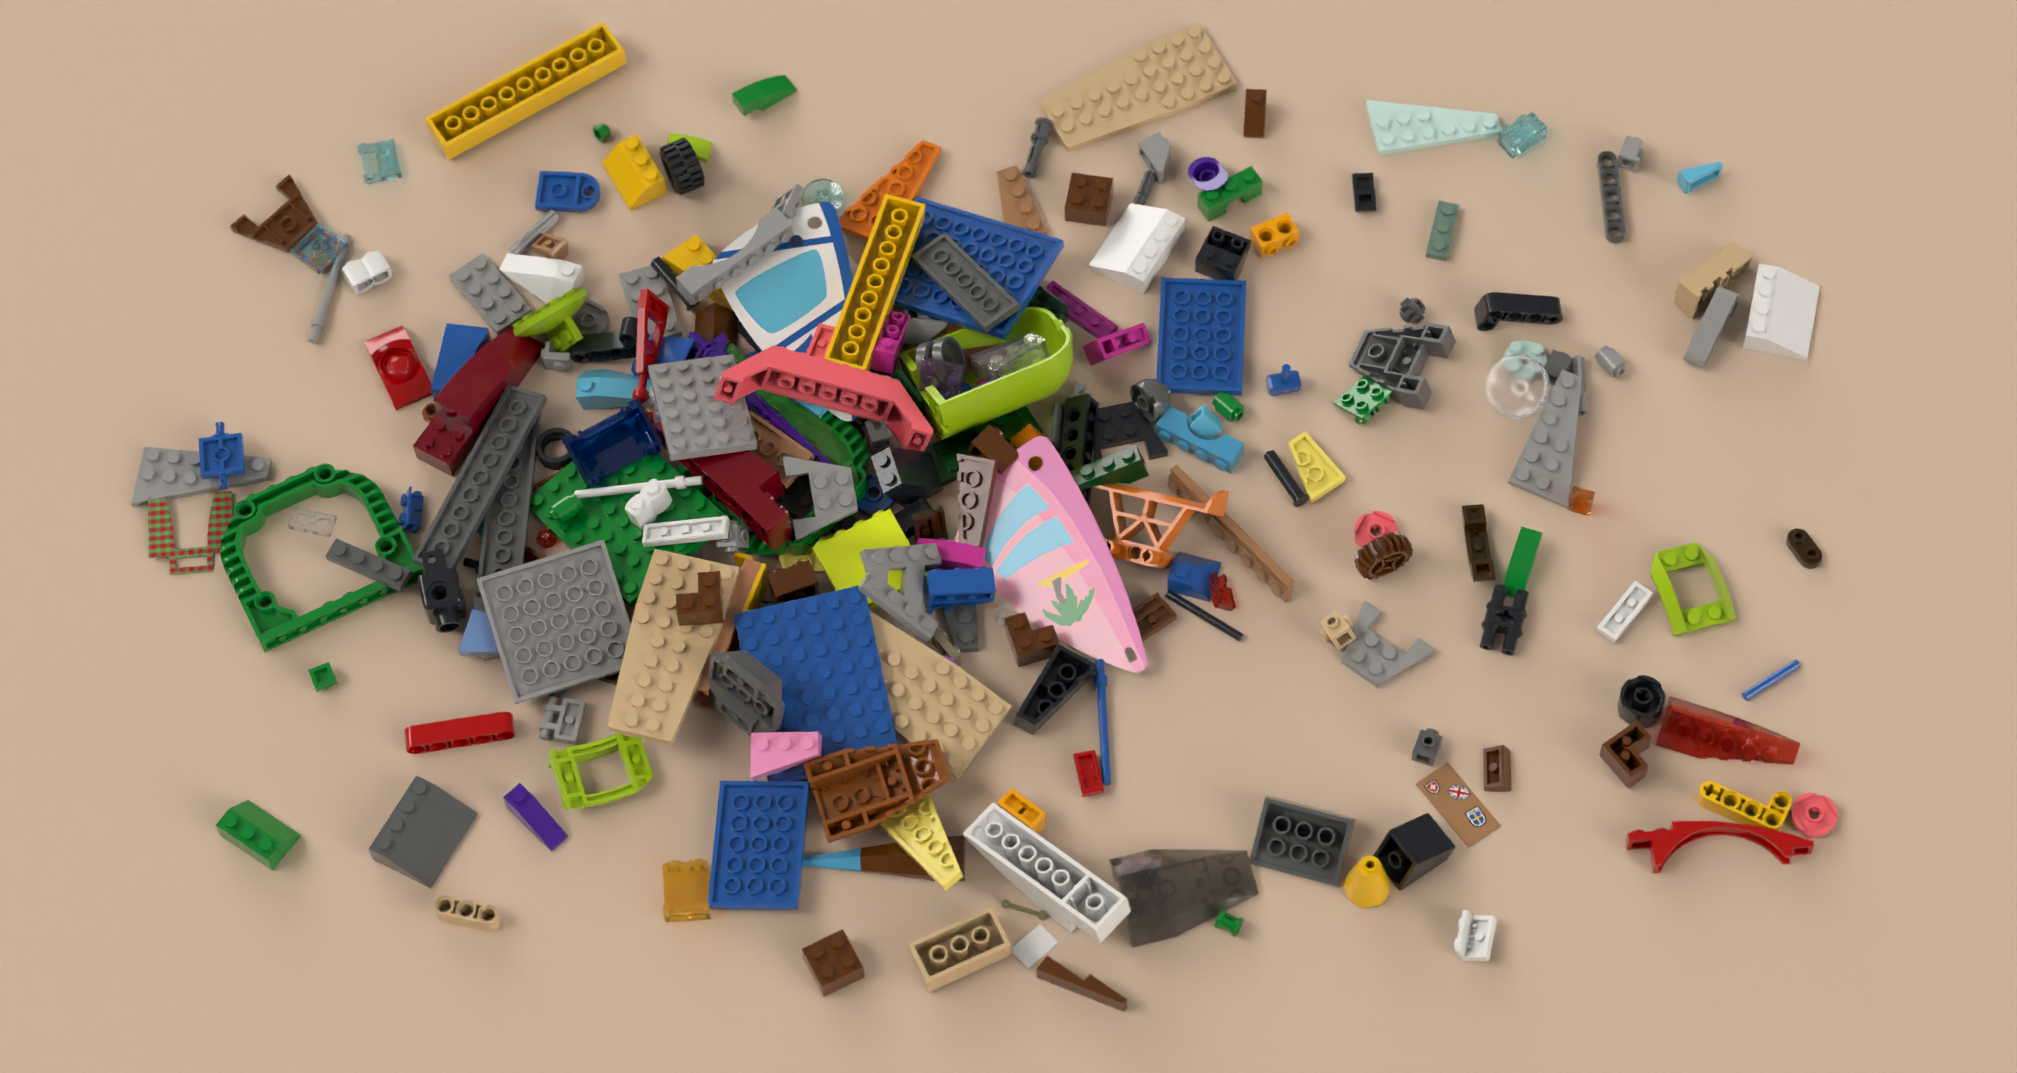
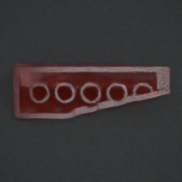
M1671 696L1669 697L1656 741L1657 746L1700 759H1737L1745 762H1751L1752 760L1794 765L1800 747L1799 742L1757 724Z

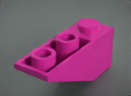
M890 310L873 349L871 369L890 374L893 373L899 359L911 315Z

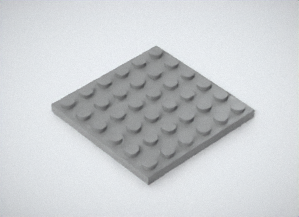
M604 540L476 579L515 705L620 672L631 624Z

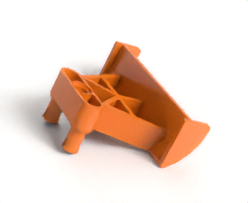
M1116 483L1092 486L1109 491L1116 539H1106L1105 541L1112 557L1160 569H1166L1171 565L1173 557L1168 549L1193 513L1199 511L1224 517L1229 491H1218L1209 499L1207 504ZM1121 494L1146 499L1142 513L1143 516L1125 513ZM1158 502L1182 507V510L1172 523L1154 519ZM1125 517L1137 519V521L1127 528ZM1157 524L1169 527L1163 536ZM1146 527L1155 547L1129 540ZM1141 549L1140 558L1138 559L1137 552Z

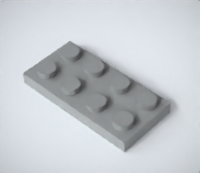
M484 253L449 275L450 281L497 336L513 327L514 323L532 312L528 304Z
M652 266L619 274L631 316L637 318V302L640 297V290L648 288L669 306L663 337H682V331L666 282ZM648 318V333L650 336H653L656 323Z

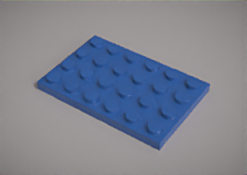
M1161 277L1156 380L1167 385L1171 393L1217 395L1220 392H1225L1230 395L1242 396L1246 281Z
M720 781L707 903L708 909L799 910L810 793L809 781Z

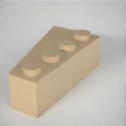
M1734 241L1728 246H1723L1717 254L1678 282L1674 293V304L1689 317L1695 318L1709 305L1718 286L1727 289L1750 268L1752 256Z

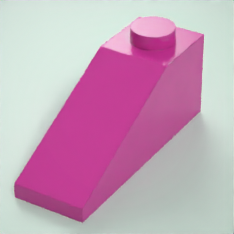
M1143 322L1096 339L1083 346L1090 366L1149 344L1152 340Z

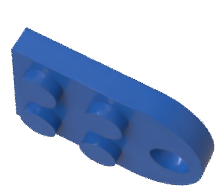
M540 171L535 209L536 211L554 210L558 212L588 211L600 199L599 184L593 176L586 173ZM588 190L595 191L592 196L584 195Z

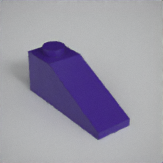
M521 783L503 797L506 808L551 852L568 838L565 831Z

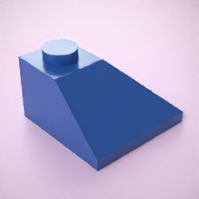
M1179 552L1171 566L1167 579V591L1170 589L1176 594L1210 602L1221 562Z

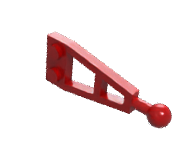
M648 288L640 290V297L637 302L636 373L639 375L638 387L632 393V398L638 404H644L649 399V392L646 389L647 379H650L648 365L656 364L666 329L669 306ZM648 318L656 323L651 343L647 340Z

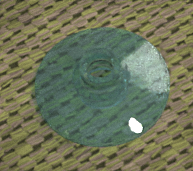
M830 179L814 180L804 188L802 193L804 206L826 200L824 202L832 204L836 211L841 207L844 199L843 190L840 185Z

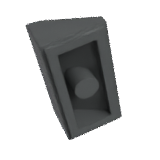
M1059 404L1054 405L1050 438L1057 452H1060L1062 427L1064 424V409Z

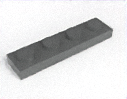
M337 538L325 556L328 561L400 592L403 591L412 576L411 570Z

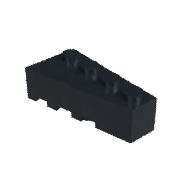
M1058 644L1018 710L1013 725L1034 735L1095 675L1097 664Z

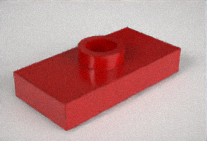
M1095 750L1073 754L1082 797L1104 793Z

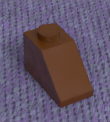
M1246 89L1243 137L1264 138L1267 90Z

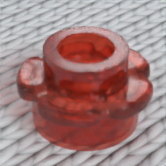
M545 528L539 531L536 542L543 548H551L557 542V536L551 529Z

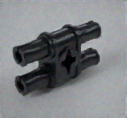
M1495 584L1491 601L1486 604L1487 610L1484 621L1481 624L1483 633L1480 648L1492 650L1496 633H1503L1505 638L1501 652L1512 656L1514 655L1518 638L1523 635L1522 628L1524 619L1527 617L1525 608L1529 592L1521 589L1516 590L1513 605L1509 607L1503 605L1507 587L1502 584ZM1503 617L1507 618L1506 622H1502Z

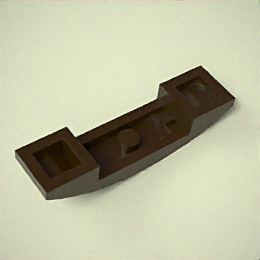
M1484 504L1462 506L1466 551L1473 582L1495 580L1493 559H1491L1486 530L1487 521Z

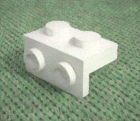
M1463 910L1462 917L1458 922V938L1454 942L1455 952L1463 961H1489L1497 923L1495 916L1472 915L1469 910Z

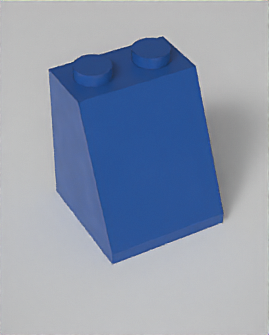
M663 337L656 364L695 359L697 352L694 339ZM634 360L631 371L633 375L639 376L636 373V360Z

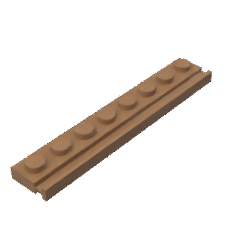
M1177 464L1170 469L1172 473L1169 474L1168 488L1174 495L1203 504L1208 503L1210 497ZM1195 511L1199 520L1203 524L1206 523L1212 529L1213 534L1217 538H1221L1227 544L1228 549L1236 553L1241 558L1243 564L1248 568L1250 567L1256 573L1258 579L1261 582H1265L1271 588L1275 596L1280 597L1284 602L1291 598L1294 587L1292 584L1295 581L1226 513H1224V517Z

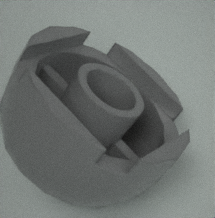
M1143 379L1130 387L1131 400L1134 403L1137 402L1140 412L1148 422L1152 423L1159 420L1169 408L1171 392L1168 386L1156 379Z

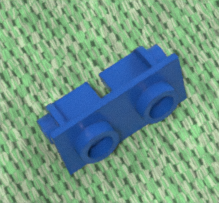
M410 486L407 492L401 496L400 506H403V513L400 514L399 525L402 526L403 532L409 529L411 533H418L421 529L422 514L414 513V511L422 512L424 496L420 491L411 493L412 487Z

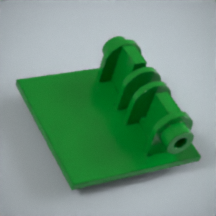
M1362 377L1334 401L1333 404L1355 415V422L1361 425L1365 424L1371 416L1376 414L1375 412H1379L1383 406L1389 403L1392 391Z

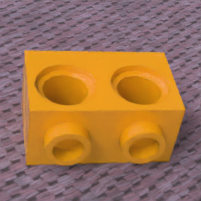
M1286 212L1251 227L1250 240L1259 256L1263 258L1267 255L1272 256L1281 249L1293 247L1299 242V230L1289 213Z
M1013 788L997 802L999 807L1037 834L1046 827L1047 813Z

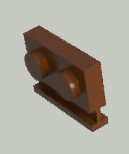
M1158 592L1132 609L1142 642L1177 619V614L1160 597Z

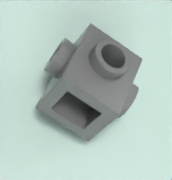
M730 520L728 539L716 540L717 547L725 548V552H738V548H749V526L739 525V521Z

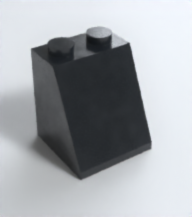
M888 447L871 456L883 493L904 508L920 498L928 499L943 491L932 455L929 452Z
M1426 813L1389 830L1373 856L1379 859L1386 874L1399 890H1403L1445 862L1456 846L1432 816Z

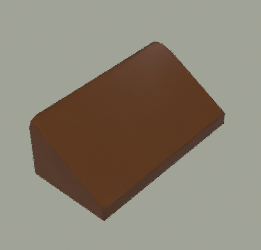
M1504 745L1483 749L1484 791H1511V752Z

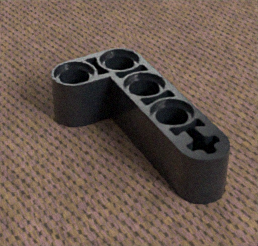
M1491 292L1485 294L1474 308L1476 325L1479 331H1490L1500 321L1552 325L1563 320L1560 299L1554 296Z
M631 316L624 317L620 331L582 335L583 339L573 344L570 352L571 360L576 363L636 358L637 318ZM647 333V340L649 341L650 335Z

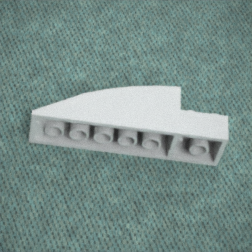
M994 802L963 832V836L1004 877L1069 932L1078 927L1101 944L1131 912L1128 900L1124 895Z

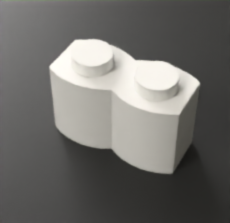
M380 250L370 251L363 258L349 261L342 268L343 275L355 295L363 293L374 285H379L393 277L391 268Z
M654 478L642 487L640 494L635 495L627 502L625 510L631 522L643 530L644 524H652L657 515L664 512L670 506L672 498L666 486Z

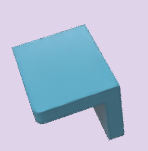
M1205 405L1188 417L1189 428L1201 439L1212 440L1222 431L1221 420Z

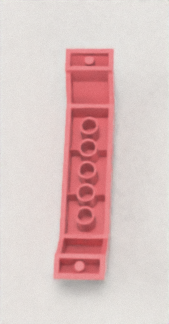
M774 345L723 371L713 396L715 400L734 405L737 399L760 389L872 421L880 422V420H883L887 428L901 444L902 449L924 452L933 435L932 427L899 380Z

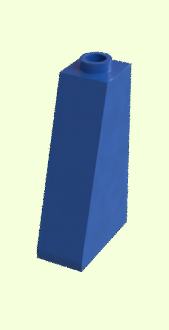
M446 324L431 386L433 398L439 394L449 380L473 355L491 341L488 328Z

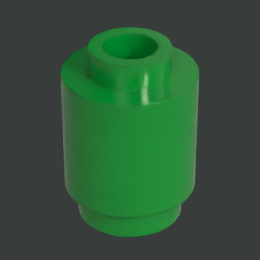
M1220 392L1212 402L1215 410L1229 422L1239 421L1244 415V405L1229 393Z
M574 493L567 494L550 505L552 510L549 513L556 523L560 520L563 524L579 513V509L583 506Z

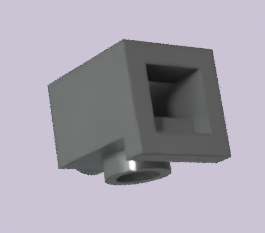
M1431 728L1426 729V731L1421 729L1412 752L1411 760L1433 767L1442 742V736L1439 735L1438 731Z

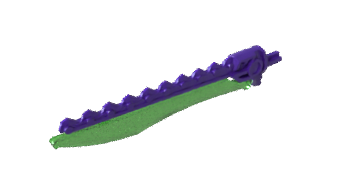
M695 331L688 333L689 336L687 338L694 339L695 347L698 350L695 359L733 354L736 364L746 360L733 343L729 344V339L725 333H721L720 336L710 341H706ZM760 389L756 391L821 451L819 452L759 395L752 392L745 396L748 409L755 408L758 416L762 419H768L771 425L778 430L780 429L788 437L812 452L815 456L813 461L832 464L827 459L829 458L835 465L851 467L853 481H859L858 473L849 453L833 430L821 418L807 411L786 396Z

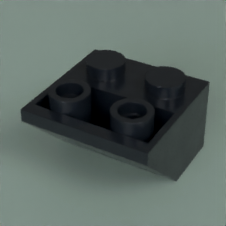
M1212 226L1195 258V272L1215 280H1237L1242 272L1251 240Z

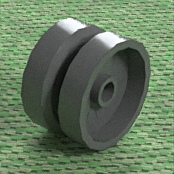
M946 336L936 341L924 342L918 346L916 350V366L920 378L927 387L933 385L935 388H940L946 384L951 385L964 379L966 375L965 355L955 338Z

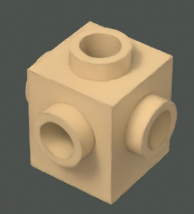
M1336 610L1319 622L1323 628V631L1320 632L1327 643L1332 641L1338 651L1356 639L1350 628L1353 624L1346 614L1342 617Z

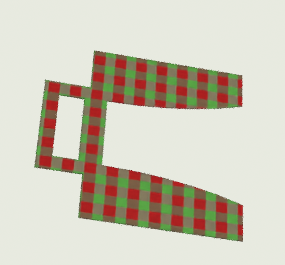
M232 491L215 492L208 522L207 547L175 549L173 525L165 497L149 500L151 497H148L149 558L169 557L170 575L214 571L213 553H220L222 536L232 519ZM207 556V566L176 568V558Z

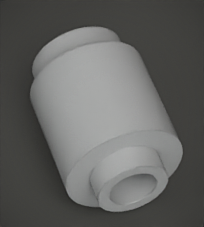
M1606 345L1596 353L1597 363L1610 377H1619L1625 372L1627 362L1613 348H1609Z

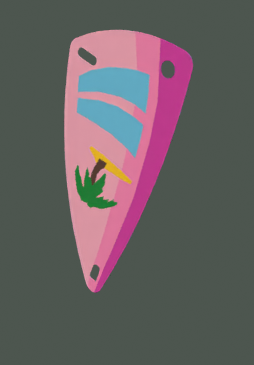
M1037 436L1016 450L1019 457L1002 474L997 469L983 547H981L987 550L983 567L993 568L996 592L1020 613L1026 612L1028 620L1040 628L1053 625L1060 641L1096 659H1103L1108 664L1139 673L1147 666V656L1128 595L1108 545L1082 492L1052 442L1045 436ZM1033 456H1039L1043 461L1042 467L1037 471L1031 470L1028 466V462ZM959 528L955 536V542H959ZM1127 647H1131L1138 658L1131 663L1125 654Z

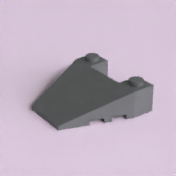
M1426 323L1423 324V327L1415 328L1409 325L1397 330H1392V328L1365 330L1349 366L1363 377L1392 391L1390 396L1403 406L1424 410L1432 391L1426 378L1419 377L1429 355L1449 358L1456 340L1449 326Z

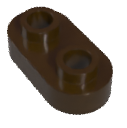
M1799 528L1791 530L1786 539L1788 548L1803 567L1808 569L1818 567L1822 560L1821 550L1805 530ZM1795 537H1801L1802 540H1797ZM1808 553H1812V554H1814L1815 556H1814V557H1810V556L1808 555Z

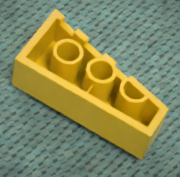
M695 234L662 258L674 274L679 276L692 266L712 264L717 256ZM722 288L714 290L708 295L711 301L733 310Z

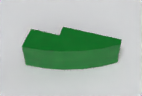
M781 75L747 85L733 92L732 98L735 106L745 117L758 108L762 111L796 92L797 89L786 75Z
M1521 526L1503 585L1507 587L1506 596L1515 598L1516 590L1526 589L1542 539V532Z

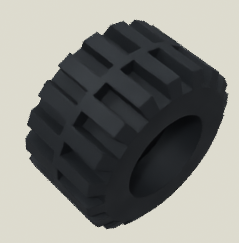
M681 138L660 147L663 167L671 185L679 195L704 186L705 178L702 167L688 140Z

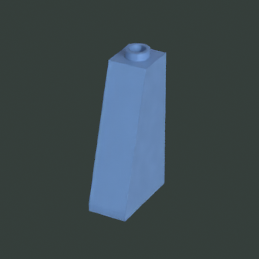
M472 609L459 647V655L500 657L487 613Z

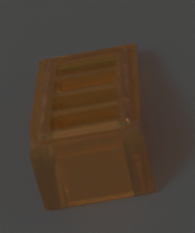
M1574 486L1569 510L1590 516L1595 492Z

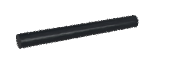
M1170 589L1167 591L1165 597L1235 640L1240 641L1242 639L1243 633Z

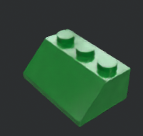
M249 800L229 808L216 824L220 836L272 871L301 837L299 833Z

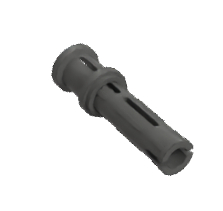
M1039 117L1035 121L1036 128L1030 137L1032 145L1022 173L1025 177L1031 179L1036 176L1043 148L1048 144V134L1054 125L1051 120L1044 117Z

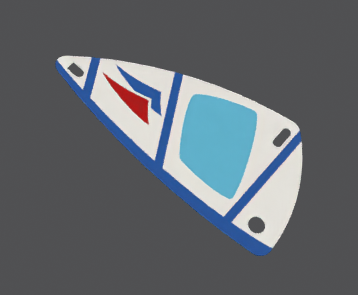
M828 202L795 208L796 215L788 219L793 227L792 236L799 235L803 239L801 246H792L790 239L785 243H781L770 254H765L758 259L756 264L748 266L739 276L731 278L722 287L736 316L762 351L774 345L799 353H806L819 323L833 327L837 325L853 280L835 207ZM812 217H818L822 220V225L818 229H811L807 222ZM758 225L734 240L714 259L713 263L723 261L738 253L751 240ZM828 409L829 412L843 421H851L857 417Z

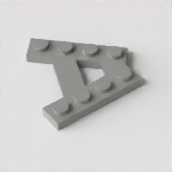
M936 543L865 549L860 552L866 574L858 590L925 642L929 641L939 623L922 610L924 568L938 567L942 564ZM902 570L901 593L888 584V571Z

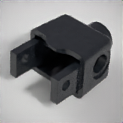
M443 548L423 552L421 554L425 574L419 575L417 579L423 607L429 623L435 625L436 631L440 633L456 631L462 627L461 619L467 616L463 587L457 569H447ZM432 557L436 559L434 563L428 562Z

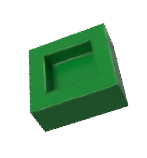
M329 662L308 670L316 692L337 684Z

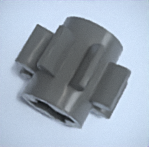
M1407 297L1400 303L1402 307L1399 314L1406 323L1413 324L1416 322L1418 324L1425 318L1423 315L1426 310L1425 305L1418 298L1409 299Z

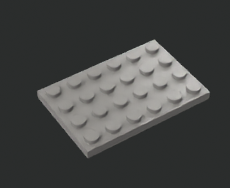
M733 354L648 365V372L670 461L757 449V441L745 396L737 399L734 405L713 399L722 372L736 365Z

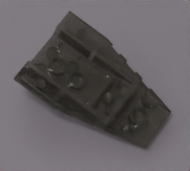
M1152 849L1109 859L1114 881L1118 882L1120 893L1127 898L1131 910L1127 915V930L1132 948L1178 937L1184 932L1201 925L1203 922L1218 916L1222 909L1234 908L1259 894L1247 850Z

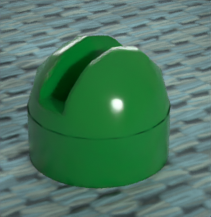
M599 124L593 127L594 136L600 142L606 140L610 136L609 126Z

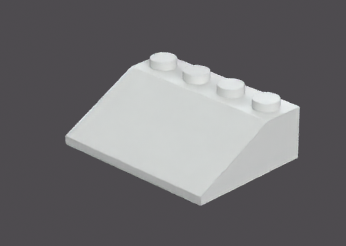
M1130 203L1090 262L1089 268L1144 295L1185 233L1186 218L1167 209Z
M1759 263L1743 348L1807 360L1820 286L1781 267Z

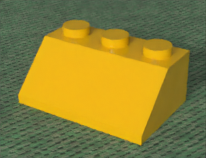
M637 134L618 142L602 162L629 210H633L667 194L665 179Z

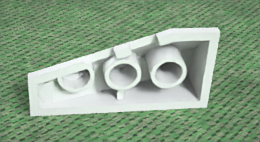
M507 253L499 269L502 275L515 284L524 287L531 295L541 299L545 305L557 297L560 298L573 288L576 289L582 286L585 280L581 265L559 259Z

